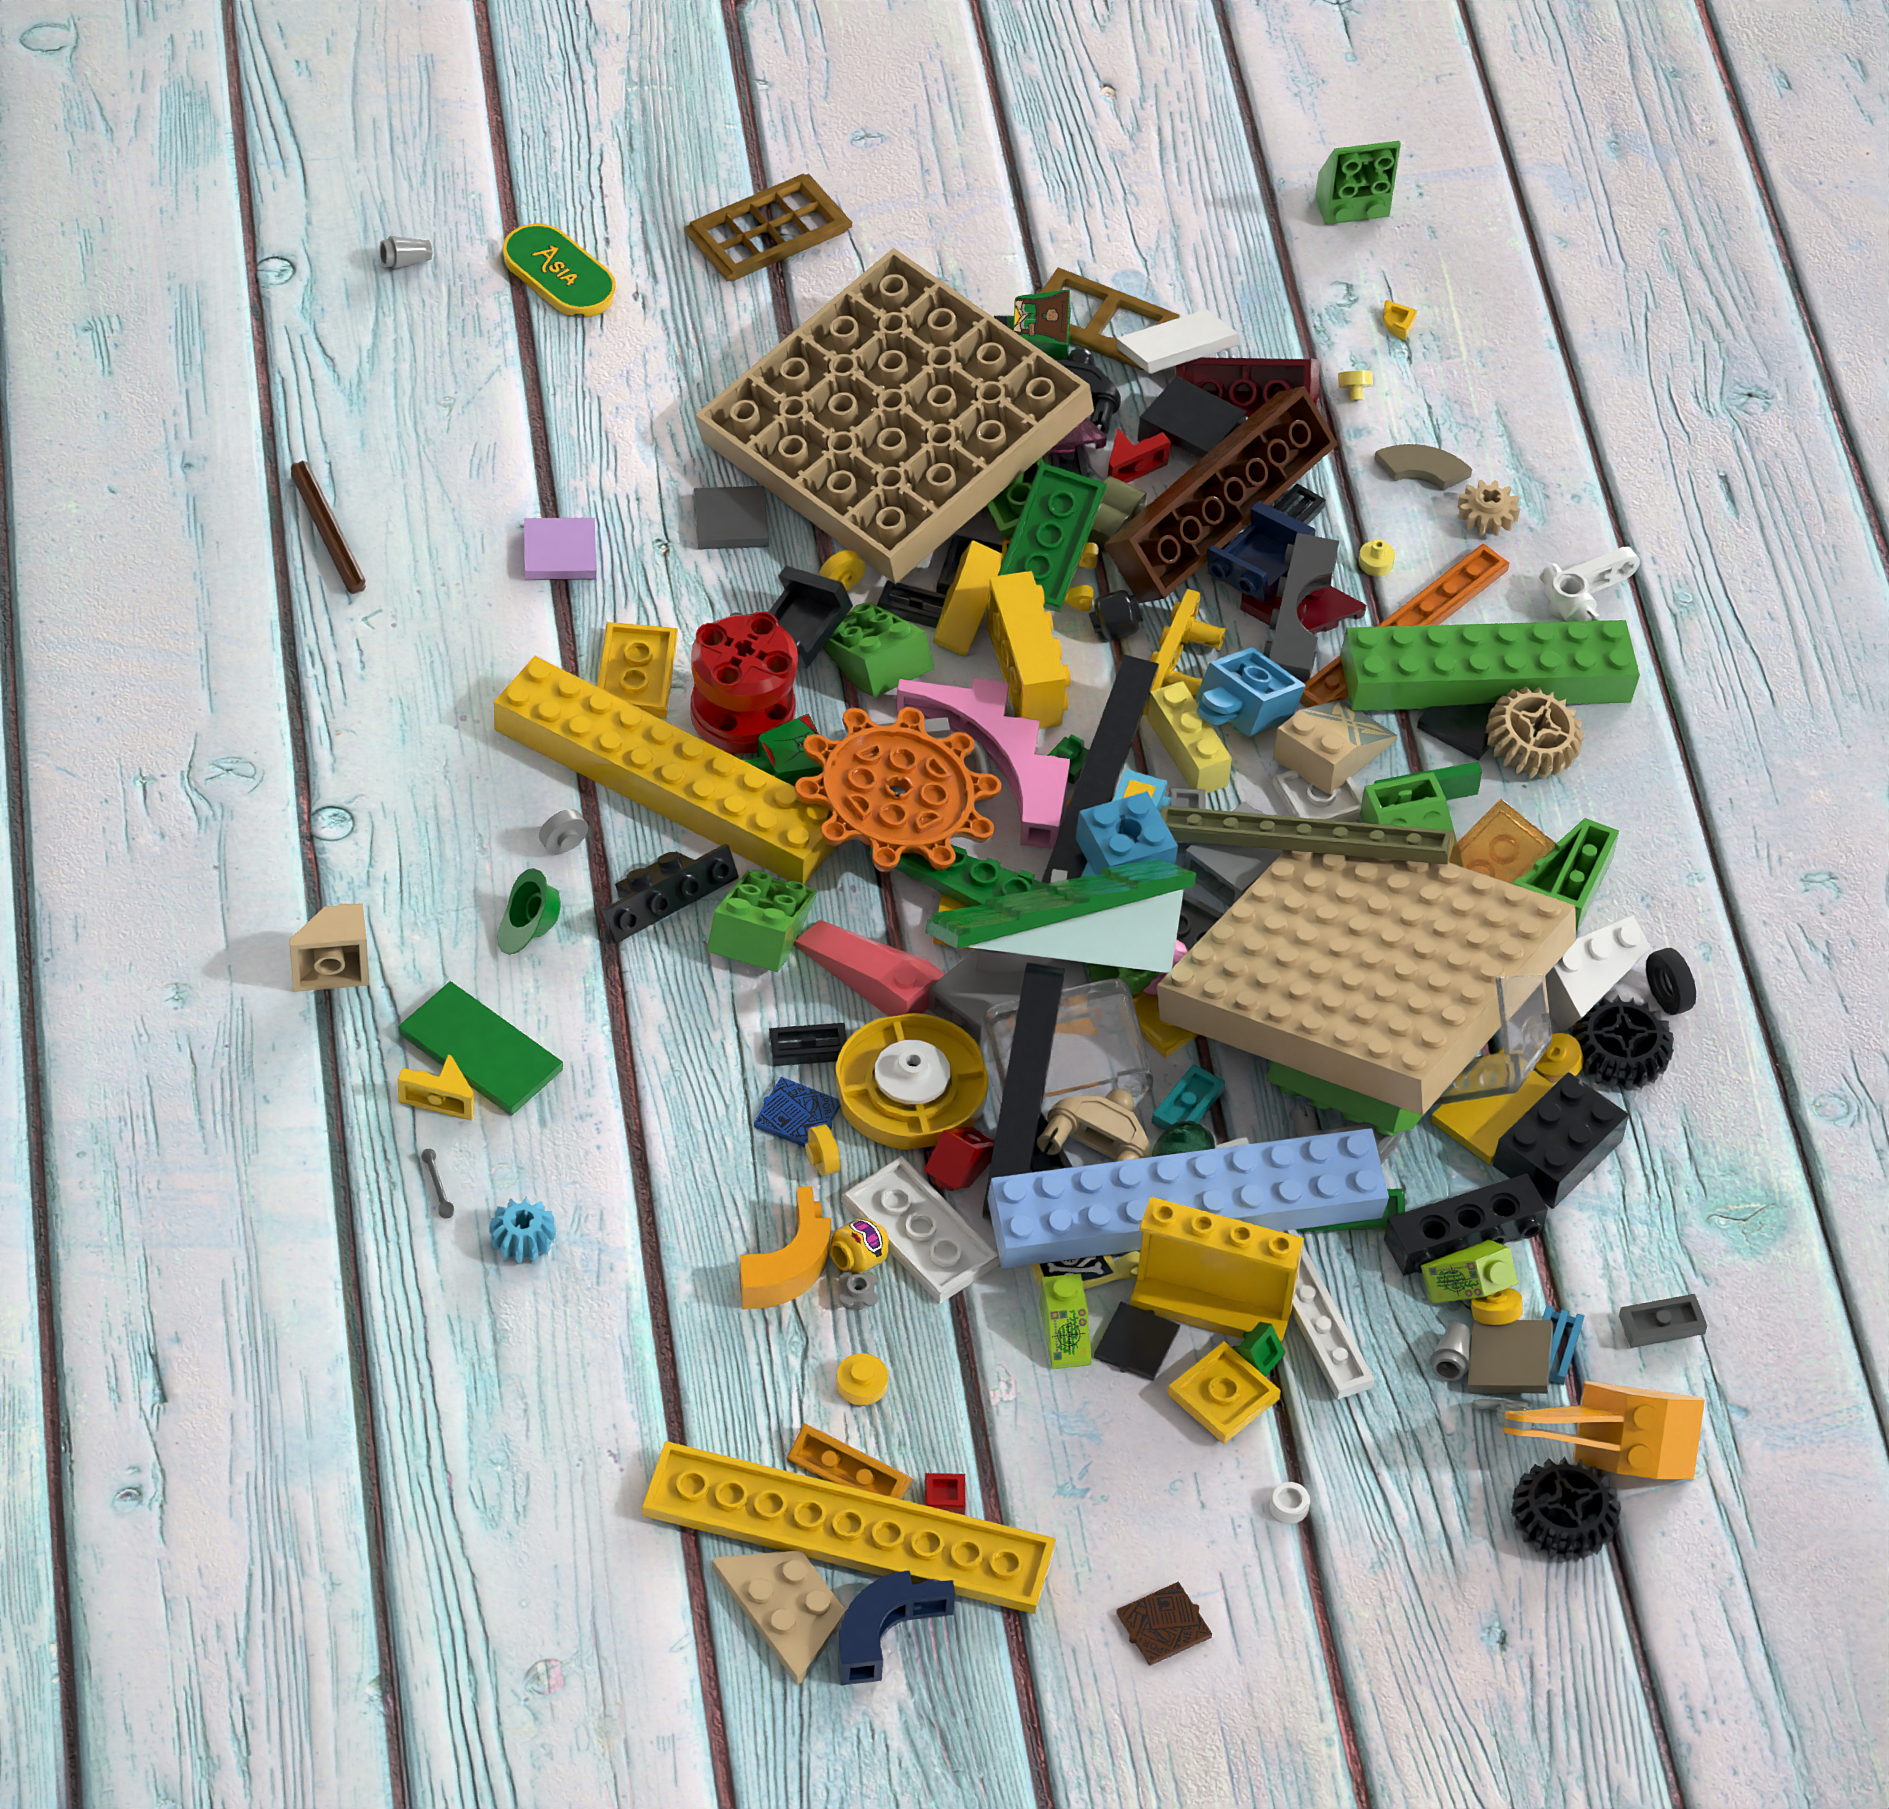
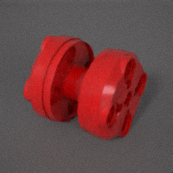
M756 612L751 615L728 616L712 623L703 624L696 631V639L691 650V670L695 682L690 701L691 721L702 739L731 755L757 752V741L761 734L795 719L796 698L793 683L797 674V647L791 635L778 625V620L772 614Z

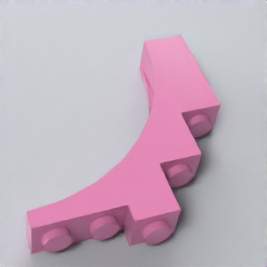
M973 678L972 688L968 689L899 679L896 713L898 714L903 708L914 707L923 713L925 719L948 717L951 731L967 733L974 740L979 741L985 747L989 758L1007 779L1016 798L1021 820L1020 845L1053 849L1060 832L1070 759L1036 755L1039 721L1006 716L1009 683Z

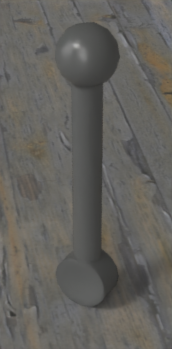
M425 1149L421 1154L423 1162L428 1164L439 1198V1215L445 1219L451 1218L454 1214V1206L451 1202L447 1201L435 1164L436 1152L433 1149Z

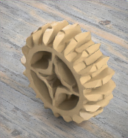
M1526 686L1519 692L1512 689L1507 696H1502L1494 706L1495 708H1492L1488 715L1489 719L1485 732L1489 735L1487 745L1495 747L1493 757L1504 758L1503 767L1510 764L1515 767L1516 775L1521 771H1525L1529 779L1537 773L1543 780L1550 776V774L1557 777L1562 773L1563 769L1567 770L1568 767L1572 766L1575 758L1578 757L1581 751L1584 735L1580 730L1582 721L1574 718L1576 716V709H1567L1565 707L1566 699L1561 701L1554 699L1553 691L1545 695L1542 693L1540 686L1533 693Z

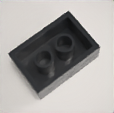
M1568 1071L1498 1139L1493 1167L1510 1179L1528 1173L1544 1203L1554 1209L1623 1141L1629 1113Z

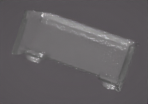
M1545 975L1496 978L1504 1052L1474 1057L1431 1107L1514 1094L1521 1088L1549 1048L1552 1039Z

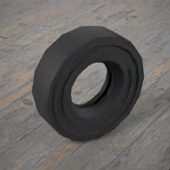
M1671 947L1651 953L1646 960L1645 970L1647 982L1657 1003L1664 1012L1670 1015L1681 1014L1692 1009L1696 1003V987L1691 970L1685 959L1677 950Z

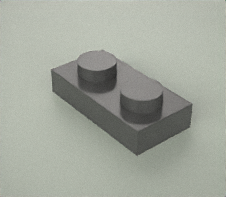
M1695 1294L1621 1307L1619 1312V1318L1631 1348L1704 1335L1708 1326Z

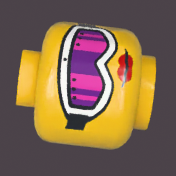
M866 1217L858 1218L835 1231L830 1245V1255L839 1269L850 1272L853 1275L863 1274L880 1265L887 1258L889 1237L884 1227Z

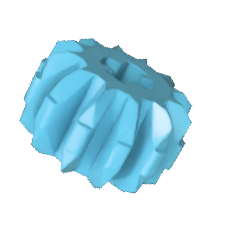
M527 1196L522 1203L517 1204L510 1198L507 1208L497 1206L495 1218H492L489 1223L491 1244L494 1250H500L504 1260L515 1256L518 1265L522 1262L523 1258L528 1257L535 1263L538 1253L548 1255L551 1243L556 1239V1228L554 1227L552 1211H545L542 1201L531 1205Z

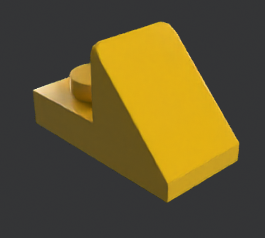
M448 1055L439 1077L431 1075L426 1071H414L402 1067L397 1079L398 1100L400 1103L472 1121L474 1117V1093L451 1055Z

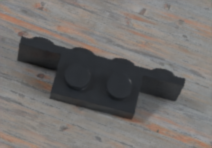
M723 844L695 860L677 851L668 852L658 857L657 862L648 867L629 872L625 879L615 884L618 895L622 899L602 909L612 941L617 944L739 878L729 845Z

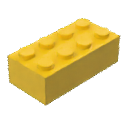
M1032 571L993 576L989 580L986 626L1005 683H1009L1008 696L1015 718L1020 717L1039 721V729L1062 726L1063 711L1068 710V697L1065 688L1070 687L1071 678L1068 666H1062L1060 660L1062 658L1060 641L1058 638H1053L1052 635L1053 620L1050 611L1045 612L1043 608L1045 600L1042 585H1036Z

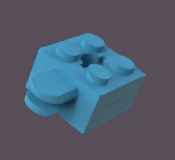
M1250 647L1209 663L1196 695V699L1200 701L1197 713L1203 720L1218 726L1229 722L1236 731L1250 737L1282 725L1291 718L1297 709L1306 685L1255 648Z
M1147 791L1079 812L1075 839L1095 875L1101 874L1102 868L1160 859L1175 865L1178 845Z

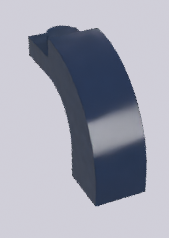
M910 1570L880 1578L863 1589L849 1605L840 1627L838 1648L840 1684L850 1685L882 1681L883 1655L880 1641L893 1626L907 1620L953 1615L955 1602L953 1580L940 1581L929 1579L919 1584H912Z

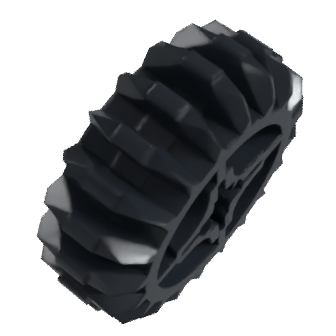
M1617 995L1612 1003L1603 997L1599 1005L1595 1004L1577 1021L1571 1035L1578 1041L1584 1056V1075L1595 1074L1596 1083L1599 1084L1602 1081H1607L1610 1084L1611 1090L1617 1084L1623 1085L1625 1090L1628 1091L1632 1084L1642 1089L1646 1085V1081L1655 1083L1659 1074L1663 1075L1667 1070L1669 1060L1672 1059L1674 1051L1672 1049L1674 1038L1673 1033L1669 1032V1021L1661 1020L1660 1010L1650 1012L1648 1002L1641 1006L1637 1005L1634 997L1628 1002H1623L1619 995Z
M1564 1456L1560 1460L1559 1465H1556L1548 1458L1544 1462L1543 1467L1534 1464L1529 1474L1524 1473L1520 1478L1519 1485L1514 1489L1511 1513L1515 1517V1530L1523 1531V1543L1535 1541L1534 1548L1536 1553L1542 1549L1549 1550L1550 1559H1553L1559 1553L1563 1554L1566 1562L1572 1559L1573 1554H1577L1584 1561L1588 1557L1589 1551L1598 1555L1603 1545H1608L1612 1541L1613 1535L1618 1529L1621 1506L1620 1502L1616 1501L1618 1496L1617 1488L1609 1487L1610 1481L1608 1476L1597 1477L1598 1471L1596 1466L1589 1470L1584 1469L1581 1459L1575 1465H1570ZM1549 1492L1550 1498L1545 1499L1544 1503L1536 1505L1535 1501L1540 1496ZM1596 1514L1597 1518L1593 1522L1583 1526L1582 1521L1586 1520L1588 1515Z

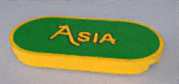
M527 224L516 228L506 237L503 244L506 267L559 312L575 317V313L584 314V317H592L603 313L612 305L616 292V283L612 273L558 228L546 224Z

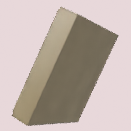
M1473 1320L1467 1383L1469 1393L1548 1394L1553 1338L1552 1320H1515L1514 1322L1502 1325H1488Z

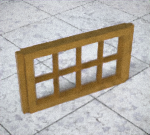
M803 173L691 221L690 225L684 227V233L726 281H735L841 235L852 227L853 222L809 173L806 175ZM801 191L811 204L793 211L783 198ZM776 202L786 215L768 222L758 209ZM818 210L827 220L828 224L810 231L800 218ZM752 213L762 225L743 233L733 220ZM793 221L804 234L785 241L775 229ZM726 223L737 236L718 244L708 231ZM769 232L779 245L760 252L750 239ZM744 243L754 256L735 263L725 250Z

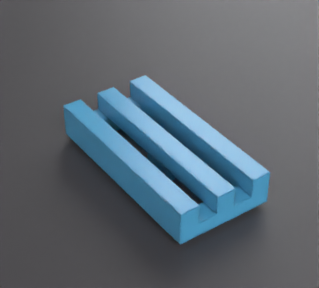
M1546 1305L1542 1320H1552L1553 1323H1557L1552 1339L1549 1381L1564 1385L1585 1315L1577 1313L1575 1318L1569 1316V1311L1562 1309L1561 1313L1553 1311V1306ZM1565 1326L1571 1327L1572 1331L1559 1373L1552 1372Z

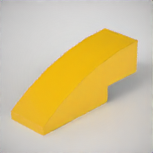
M974 540L971 541L961 556L954 582L948 589L933 643L965 657L988 604L990 577L998 576L1004 554Z

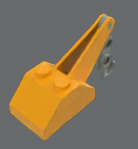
M1583 1381L1581 1402L1578 1406L1530 1410V1408H1527V1403L1514 1400L1478 1399L1473 1402L1475 1409L1495 1411L1497 1420L1503 1425L1504 1433L1575 1443L1574 1463L1581 1459L1582 1464L1586 1466H1596L1598 1469L1617 1474L1653 1479H1694L1705 1403L1703 1397ZM1534 1423H1578L1576 1434L1532 1427Z

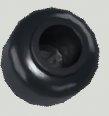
M1118 590L1097 597L1094 601L1095 611L1089 613L1095 634L1102 632L1104 638L1108 641H1114L1135 634L1139 630V623L1144 621L1135 594L1130 596L1126 590Z

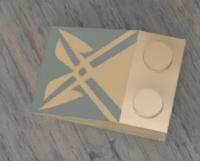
M1340 699L1301 709L1278 727L1273 759L1289 770H1295L1299 773L1300 777L1309 783H1314V786L1330 796L1335 789L1337 790L1346 782V779L1353 777L1397 740L1398 735L1364 713L1351 711V706Z

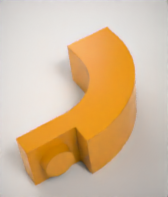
M812 1186L797 1187L796 1218L798 1233L791 1243L771 1253L740 1255L739 1280L742 1310L769 1308L787 1303L805 1293L823 1273L830 1252L831 1217L822 1218L821 1201L814 1202Z

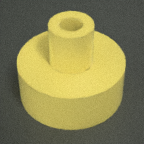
M1355 370L1338 373V386L1342 389H1349L1350 401L1363 400V388L1373 386L1372 371Z
M1381 539L1365 543L1361 547L1358 563L1361 570L1371 576H1384L1388 574L1394 565V549Z

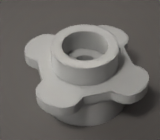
M850 1272L841 1274L839 1277V1284L842 1286V1293L839 1295L840 1303L854 1310H863L874 1306L878 1302V1295L875 1293L874 1288L878 1283L877 1276L871 1272H866L864 1275H853ZM860 1287L862 1290H855V1288Z

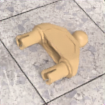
M1120 1088L1111 1090L1105 1098L1100 1095L1075 1096L1058 1101L1048 1112V1125L1037 1139V1145L1043 1152L1049 1142L1053 1143L1047 1152L1049 1155L1057 1154L1067 1136H1070L1116 1160L1115 1162L1151 1157L1149 1140L1135 1114L1132 1112L1134 1099L1127 1090Z

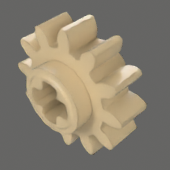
M1479 480L1477 489L1471 485H1466L1465 494L1459 495L1457 506L1459 508L1458 518L1460 520L1468 519L1466 528L1472 529L1476 526L1479 528V534L1482 536L1486 533V530H1492L1495 536H1499L1500 527L1511 531L1513 522L1518 521L1520 508L1518 507L1519 496H1510L1511 487L1507 486L1501 489L1498 487L1497 480H1494L1491 485H1486L1483 480Z

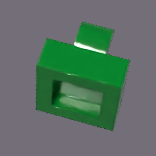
M1071 734L1069 738L1065 736L1047 756L1070 759L1068 782L1074 785L1080 777L1089 750L1084 747L1083 740Z
M1259 1322L1252 1331L1244 1332L1243 1337L1245 1340L1239 1346L1233 1345L1232 1348L1266 1377L1283 1357L1285 1351L1273 1325Z

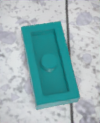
M1192 1064L1152 1114L1151 1123L1184 1141L1223 1093L1225 1081Z

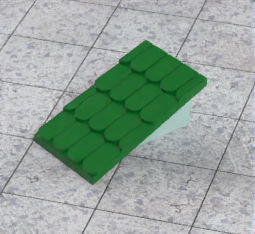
M1160 859L1102 868L1101 874L1051 882L1047 885V889L988 898L984 905L934 913L931 915V919L927 920L925 933L956 949L969 947L1171 973L1183 891L1195 885L1196 873Z

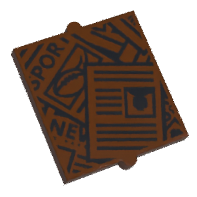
M1179 1581L1125 1605L1116 1611L1117 1616L1130 1634L1129 1642L1137 1645L1149 1666L1212 1638L1211 1630L1199 1613V1605L1192 1603Z

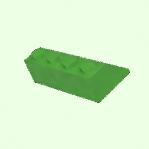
M1271 1061L1266 1081L1278 1085L1280 1092L1291 1096L1303 1095L1311 1099L1310 1103L1318 1108L1337 1109L1343 1112L1342 1117L1347 1120L1371 1123L1375 1125L1374 1130L1381 1134L1395 1136L1397 1132L1412 1130L1422 1117V1115Z

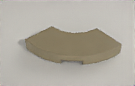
M1401 444L1382 448L1375 452L1374 460L1394 481L1416 478L1432 482L1442 490H1445L1470 478L1472 474V468L1463 460L1449 452L1431 446Z

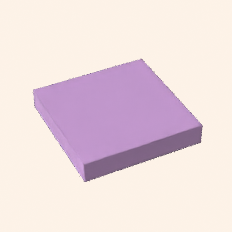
M524 518L525 580L596 579L595 518Z

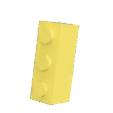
M1181 681L1151 691L1147 720L1190 789L1206 790V793L1227 787L1232 757L1211 724L1198 715V704L1184 682Z

